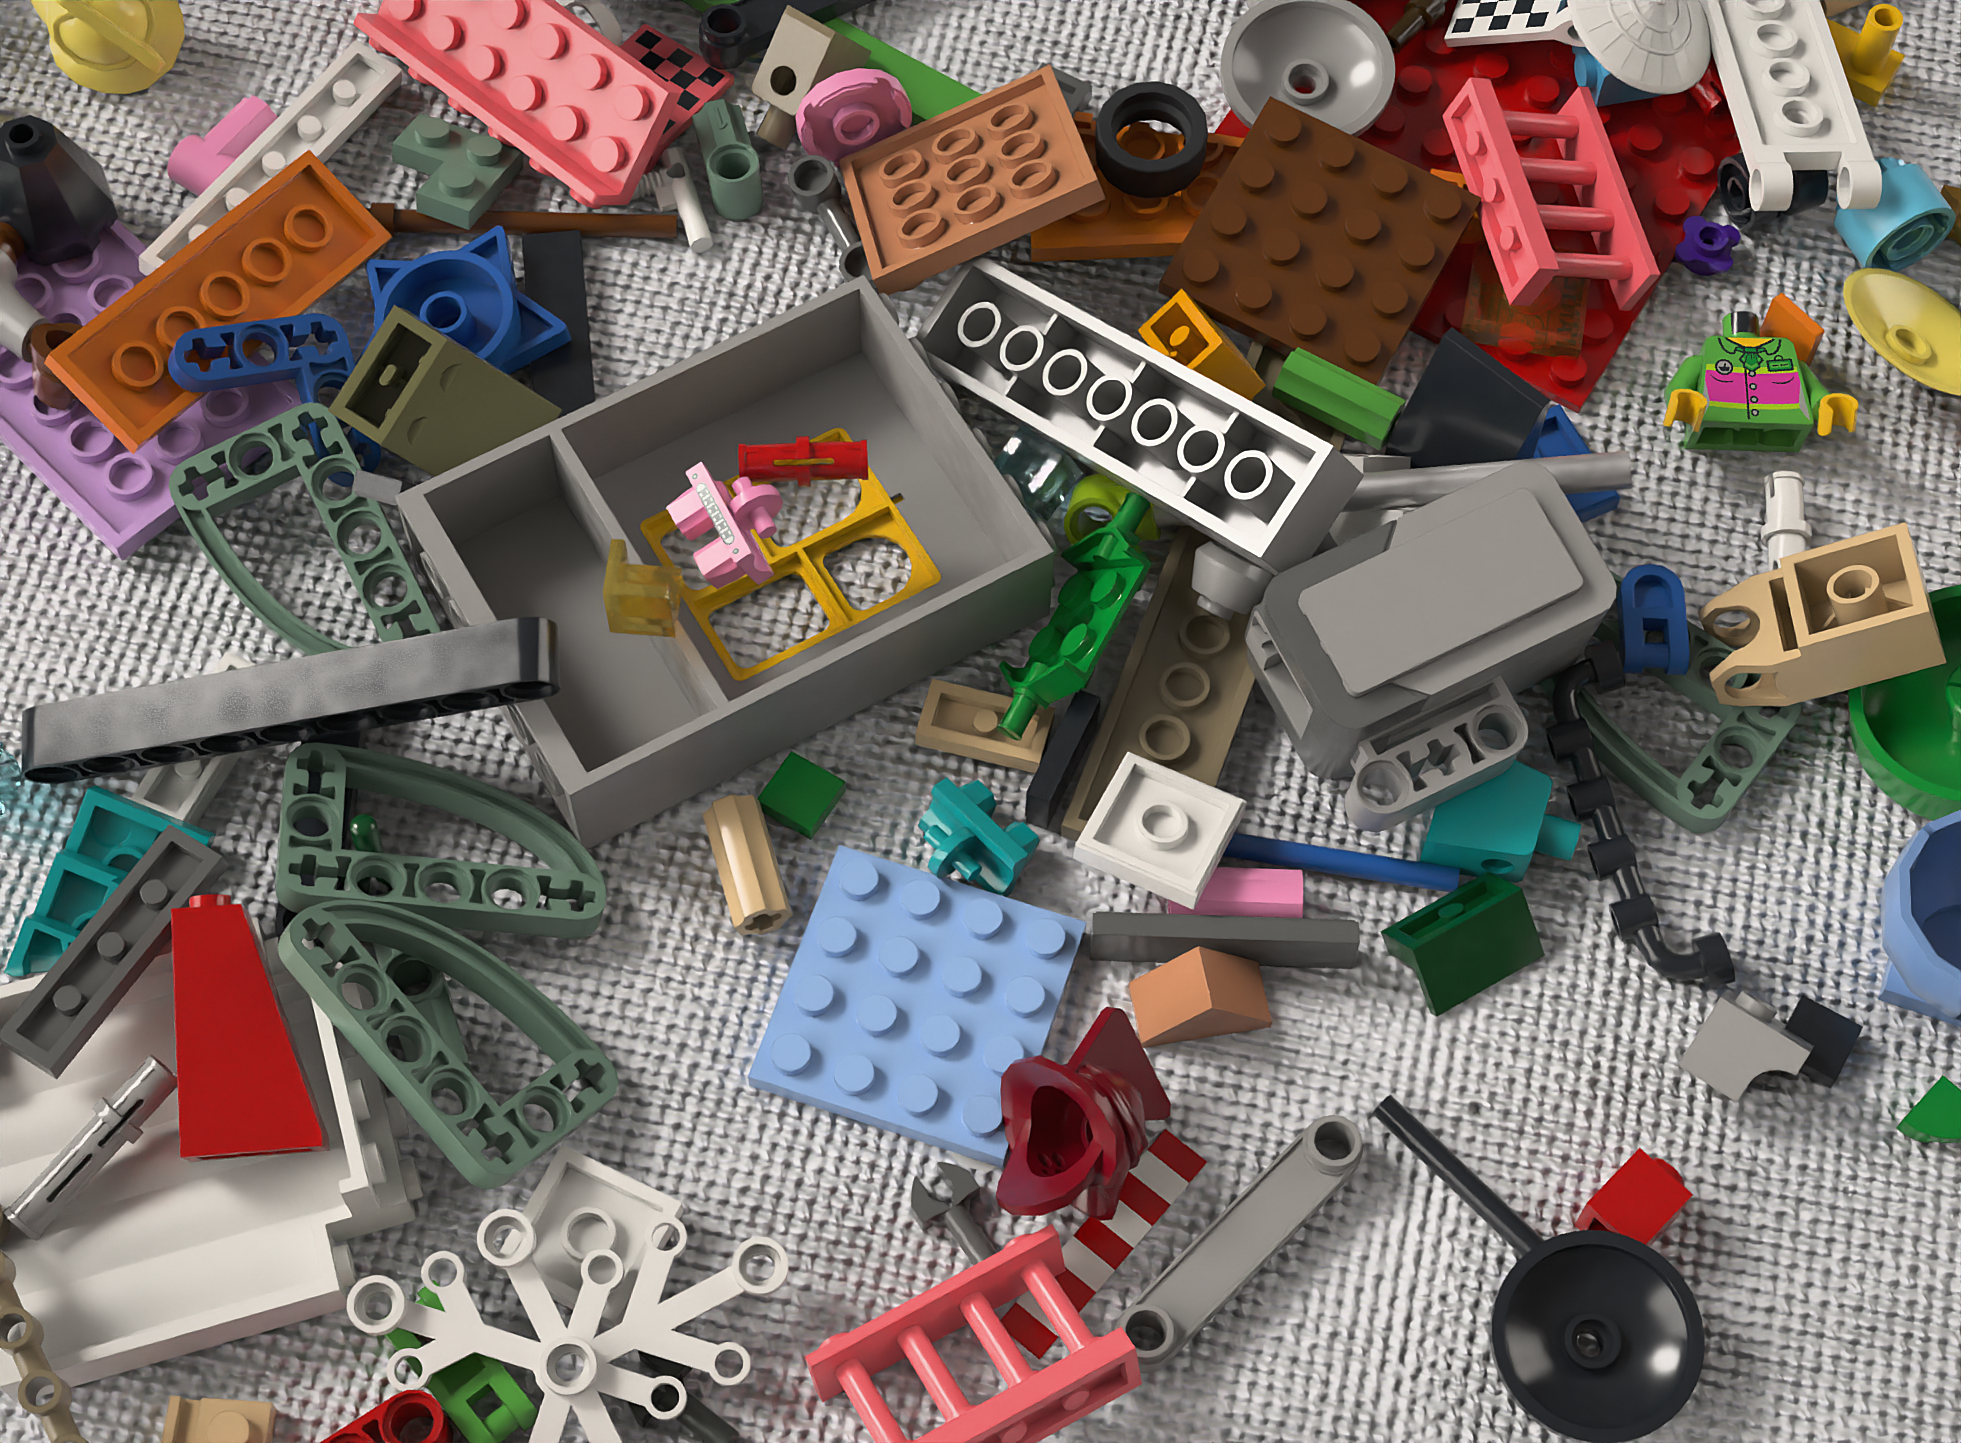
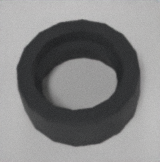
M1159 81L1137 82L1117 90L1102 105L1096 121L1095 152L1097 166L1107 182L1123 193L1145 199L1168 197L1184 190L1200 175L1206 158L1208 139L1206 114L1193 96L1175 85ZM1156 120L1168 123L1182 132L1186 139V144L1179 153L1170 157L1146 160L1132 156L1120 148L1116 136L1124 127L1132 123Z

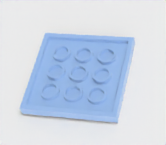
M839 845L748 1074L749 1086L1003 1168L1010 1149L1005 1137L1002 1119L1001 1076L1010 1064L1017 1059L1038 1055L1043 1056L1086 933L1087 922L944 877L938 879L934 874Z

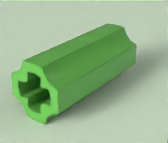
M1299 347L1294 352L1292 351L1286 359L1272 392V397L1378 450L1386 446L1406 404V400Z

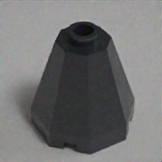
M32 115L6 121L0 128V221L9 224L20 234L24 242L25 254H27L29 261L45 267L93 253L101 242L99 236L101 229L106 223L110 229L118 218L102 165L50 122Z

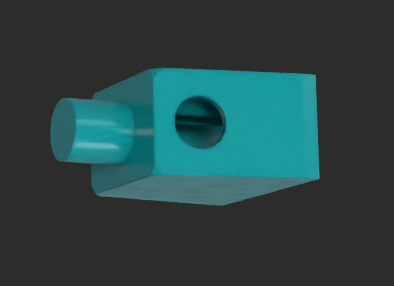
M1514 760L1511 767L1501 775L1435 807L1419 862L1460 868L1459 875L1479 877L1489 871L1508 882L1517 883L1523 881L1534 851L1571 861L1582 824L1546 814L1545 810L1553 786V780L1548 775Z

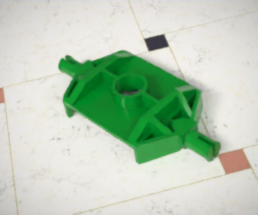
M1133 492L1127 493L1112 522H1109L1105 528H1098L1062 552L1060 557L1078 571L1062 586L1058 594V603L1060 604L1048 625L1042 628L1033 638L1028 649L1030 657L1023 668H1013L1005 661H1001L999 664V668L1006 681L1014 690V699L1000 724L996 727L1006 737L1021 741L1022 735L1036 710H1047L1049 704L1080 689L1087 688L1098 660L1135 593L1140 591L1144 585L1148 571L1153 564L1138 545L1141 539L1134 534L1147 510L1151 507L1150 502L1141 495Z

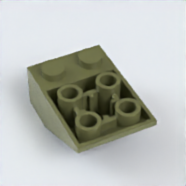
M394 305L328 409V412L378 444L436 477L557 420L562 409L413 313Z

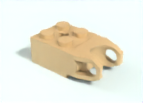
M1906 522L1779 558L1781 568L1749 577L1723 594L1713 598L1698 611L1699 620L1705 632L1726 645L1741 648L1732 652L1710 672L1711 684L1720 704L1740 707L1788 706L1946 663L1924 574ZM1730 611L1743 612L1749 616V619L1735 627L1725 628L1714 624L1715 619L1719 615ZM1738 673H1761L1759 681L1750 687L1737 689L1726 685L1727 680Z

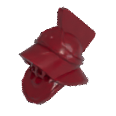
M1114 1007L1104 1008L1067 1064L1060 1065L1038 1055L1015 1060L1001 1076L1002 1119L1011 1155L998 1181L996 1191L998 1205L1015 1216H1042L1071 1205L1082 1214L1097 1220L1113 1219L1128 1171L1138 1166L1140 1156L1144 1149L1148 1147L1145 1121L1165 1120L1171 1113V1103L1123 1009Z

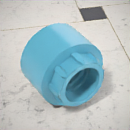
M1885 157L1875 160L1878 162L1882 174V192L1877 207L1875 209H1842L1836 194V202L1838 204L1836 206L1837 214L1834 226L1863 268H1882L1899 272L1933 251L1953 228L1956 215L1920 165L1905 164L1902 159Z

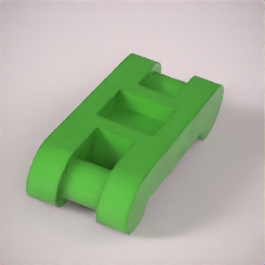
M435 1280L432 1281L434 1285L439 1286ZM426 1286L417 1292L420 1299L415 1303L445 1312L438 1295L432 1293ZM400 1328L384 1335L396 1352L405 1348L419 1349L423 1347L416 1338L419 1334ZM474 1353L433 1374L429 1384L425 1387L439 1402L445 1414L467 1443H500L519 1427L524 1432L535 1425L539 1413L499 1360L478 1353ZM414 1357L404 1359L419 1379L423 1371L420 1360ZM493 1391L503 1405L481 1421L470 1407Z

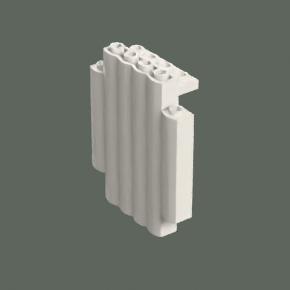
M257 917L252 918L324 1121L329 1136L330 1151L189 1162L180 1158L178 1088H176L140 1126V1129L144 1132L134 1144L127 1141L91 1179L89 1184L78 1193L42 1232V1236L37 1241L27 1236L10 1221L9 1233L5 1241L0 1245V1250L15 1264L16 1277L13 1285L24 1309L34 1316L43 1327L44 1338L41 1347L52 1372L65 1381L70 1388L347 1308L348 1298L346 1287L355 1285L357 1283V1276L348 1244L336 1246L335 1243L416 1220L412 1200L424 1197V1191L414 1157L404 1160L401 1157L398 1138L409 1135L403 1105L395 1096L387 1097L383 1081L287 970L279 957L278 937L267 939ZM172 940L166 943L57 1080L12 1052L0 1042V1204L5 1209L22 1195L47 1168L50 1162L60 1154L96 1115L92 1108L102 1097L109 1101L146 1061L145 1059L149 1054L156 1057L177 1076ZM302 940L304 946L309 950L316 947L314 940ZM338 962L332 971L328 968L326 971L327 975L333 978L343 964ZM46 974L0 986V1030ZM348 982L342 984V994L350 1005L360 1010L373 1008V997L364 986ZM25 1322L18 1323L10 1329L8 1342H14L23 1336L26 1329ZM0 1348V1388L15 1403H18L17 1393L22 1378L13 1357ZM54 1385L43 1387L36 1397L53 1393Z

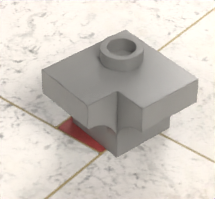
M1727 989L1714 1006L1678 1066L1730 1099L1738 1102L1748 1084L1763 1072L1783 1070L1797 1075L1814 1046L1785 1029L1786 1025L1774 1018L1778 1011L1760 998L1744 990L1738 996Z

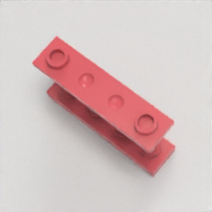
M1470 77L1442 116L1469 192L1482 198L1476 212L1509 305L1530 306L1553 277L1608 279L1619 310L1630 311L1660 276V272L1589 87L1579 86L1557 115L1502 110L1490 79ZM1511 135L1556 138L1563 160L1520 157L1515 149ZM1528 182L1573 185L1581 207L1537 204ZM1545 229L1591 232L1599 255L1554 252Z
M1052 1224L1033 1234H1023L1014 1238L1000 1252L853 1331L839 1333L828 1338L817 1350L804 1356L816 1393L822 1403L845 1391L875 1443H1037L1142 1385L1136 1348L1123 1328L1120 1327L1103 1337H1094L1055 1279V1276L1066 1271L1059 1234ZM1029 1290L1071 1352L1069 1356L1041 1371H1033L994 1312V1309ZM968 1323L1009 1386L1007 1390L979 1405L969 1404L932 1344ZM906 1357L946 1420L945 1424L916 1440H907L870 1378Z

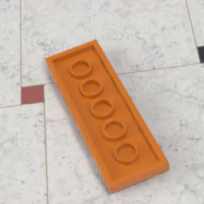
M308 149L50 352L44 364L132 454H135L209 393L191 392L181 388L172 379L168 371L170 353L177 340L185 332L200 328L303 315L385 248L392 235ZM254 339L245 341L242 344L243 353L249 360L267 344ZM226 344V347H225L224 351L222 352L220 358H226V357H228V353H227V352H228V345H227V344ZM192 350L186 362L197 363L201 372H206L210 363L219 358L201 359L197 350Z

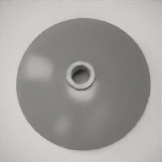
M1264 0L1244 13L1230 30L1221 54L1220 80L1230 108L1249 129H1251L1271 96L1354 137H1358L1378 120L1389 102L1395 80V60L1389 40L1378 23L1364 10L1347 0ZM1298 87H1306L1310 89L1313 93L1302 94L1295 91V89Z

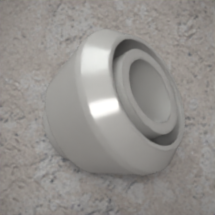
M1209 541L1196 549L1191 587L1201 594L1196 603L1197 605L1221 618L1231 620L1235 611L1247 615L1254 606L1263 600L1265 590L1273 579V573L1214 541Z

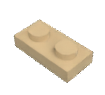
M932 679L916 729L915 743L916 745L1036 773L1046 751L1055 719V707L1048 706L1047 710H1036L1022 735L1021 741H1016L1006 737L996 728L1014 698Z

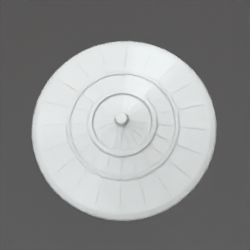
M1567 0L1573 25L1588 51L1607 71L1624 83L1649 93L1675 94L1693 87L1705 74L1711 57V41L1707 18L1699 0Z

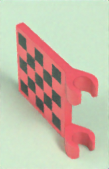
M643 24L620 48L682 93L644 171L647 175L648 172L653 170L664 150L693 124L692 115L698 113L706 102L718 100L734 84V75L723 69L711 67L702 56L649 25Z

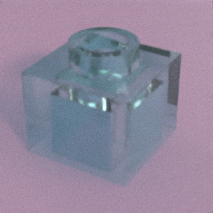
M1023 426L1019 427L993 463L1002 476L1009 474L1016 481L1024 498V508L1046 522L1083 474L1065 451Z

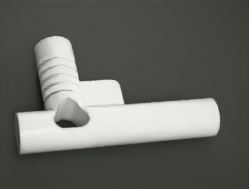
M679 147L667 149L661 156L665 169H660L658 172L653 171V173L648 172L647 175L644 173L631 200L653 194L656 197L661 212L678 209L691 250L694 252L707 251L712 247L713 240L683 149Z

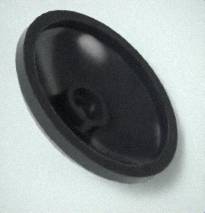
M1602 1230L1573 1231L1552 1237L1536 1245L1506 1275L1495 1297L1490 1318L1492 1357L1497 1373L1508 1394L1517 1406L1538 1425L1551 1433L1578 1443H1627L1651 1434L1670 1421L1683 1408L1693 1393L1701 1374L1704 1361L1705 1337L1702 1317L1692 1291L1675 1267L1662 1255L1644 1243L1618 1233ZM1590 1334L1594 1336L1600 1346L1599 1354L1594 1357L1582 1354L1577 1347L1578 1335Z

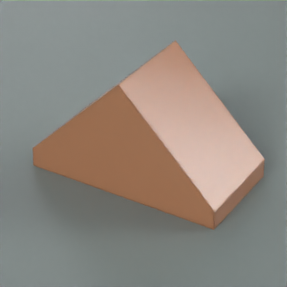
M1198 946L1129 982L1128 988L1139 1041L1143 1048L1271 1028L1272 1025L1259 963L1253 960Z

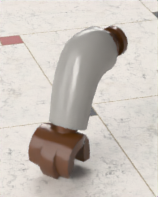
M0 221V344L25 362L32 363L33 389L39 400L51 408L65 410L73 400L78 398L44 362L50 352L83 326L73 323H50L46 317L18 292L14 286L18 278L15 265L16 261L25 253L24 242L20 234L12 226Z

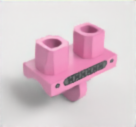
M702 461L685 473L693 487L669 504L667 509L681 533L690 541H693L714 526L718 531L719 538L693 554L706 580L716 589H719L738 580L745 574L758 585L775 575L750 530L755 529L762 539L769 538L776 533L777 527L772 519L781 510L783 504L776 487L770 484L753 486L749 477H741L732 484V488L737 495L733 499L722 481L713 480Z

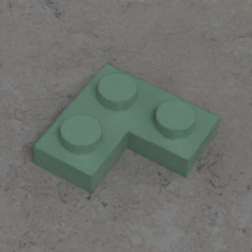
M422 113L392 143V162L431 175L416 192V212L470 230L523 168L524 152L517 147L505 145L492 136L482 135L448 123L441 118L431 117Z

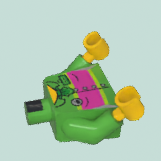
M1737 311L1726 315L1722 319L1723 336L1706 338L1699 355L1686 358L1664 390L1667 410L1663 425L1672 427L1674 421L1686 422L1684 449L1799 452L1814 425V421L1818 423L1817 432L1821 436L1830 435L1832 425L1845 427L1849 432H1855L1858 401L1850 395L1842 393L1831 394L1826 390L1805 361L1797 359L1794 344L1787 338L1760 337L1759 318L1755 313L1749 311Z

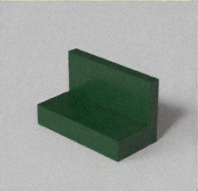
M1489 871L1380 931L1388 954L1415 969L1429 1011L1436 1017L1545 956L1523 889Z

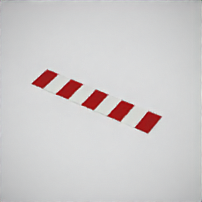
M1164 1129L1140 1157L1138 1166L1128 1171L1113 1219L1100 1221L1089 1216L1062 1248L1066 1271L1055 1276V1279L1078 1313H1080L1207 1163L1206 1160L1167 1129ZM1030 1290L1022 1294L1000 1320L1009 1335L1039 1360L1059 1337V1334Z

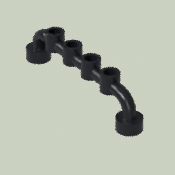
M1611 639L1587 645L1584 648L1585 660L1567 668L1555 683L1551 699L1557 725L1545 728V732L1555 763L1558 765L1571 761L1578 783L1566 786V791L1576 821L1579 823L1592 819L1599 841L1587 845L1594 873L1599 882L1613 878L1621 901L1609 904V912L1616 934L1621 942L1635 938L1638 949L1647 964L1662 976L1680 981L1702 978L1708 990L1735 982L1733 963L1720 932L1692 939L1693 953L1682 955L1675 953L1666 946L1663 940L1654 904L1644 888L1632 844L1622 828L1610 784L1602 773L1595 754L1590 729L1585 718L1580 713L1577 702L1579 692L1590 684L1594 685L1599 695L1624 688L1625 677L1622 665Z

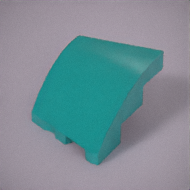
M96 785L88 788L65 849L58 851L55 855L34 913L25 917L4 973L14 977L30 973L48 972L169 824L210 849L216 834Z

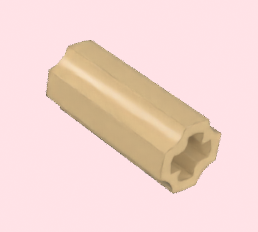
M732 794L713 801L712 806L702 815L735 930L740 935H763L781 928L783 923L793 915L760 802L753 794L746 796Z

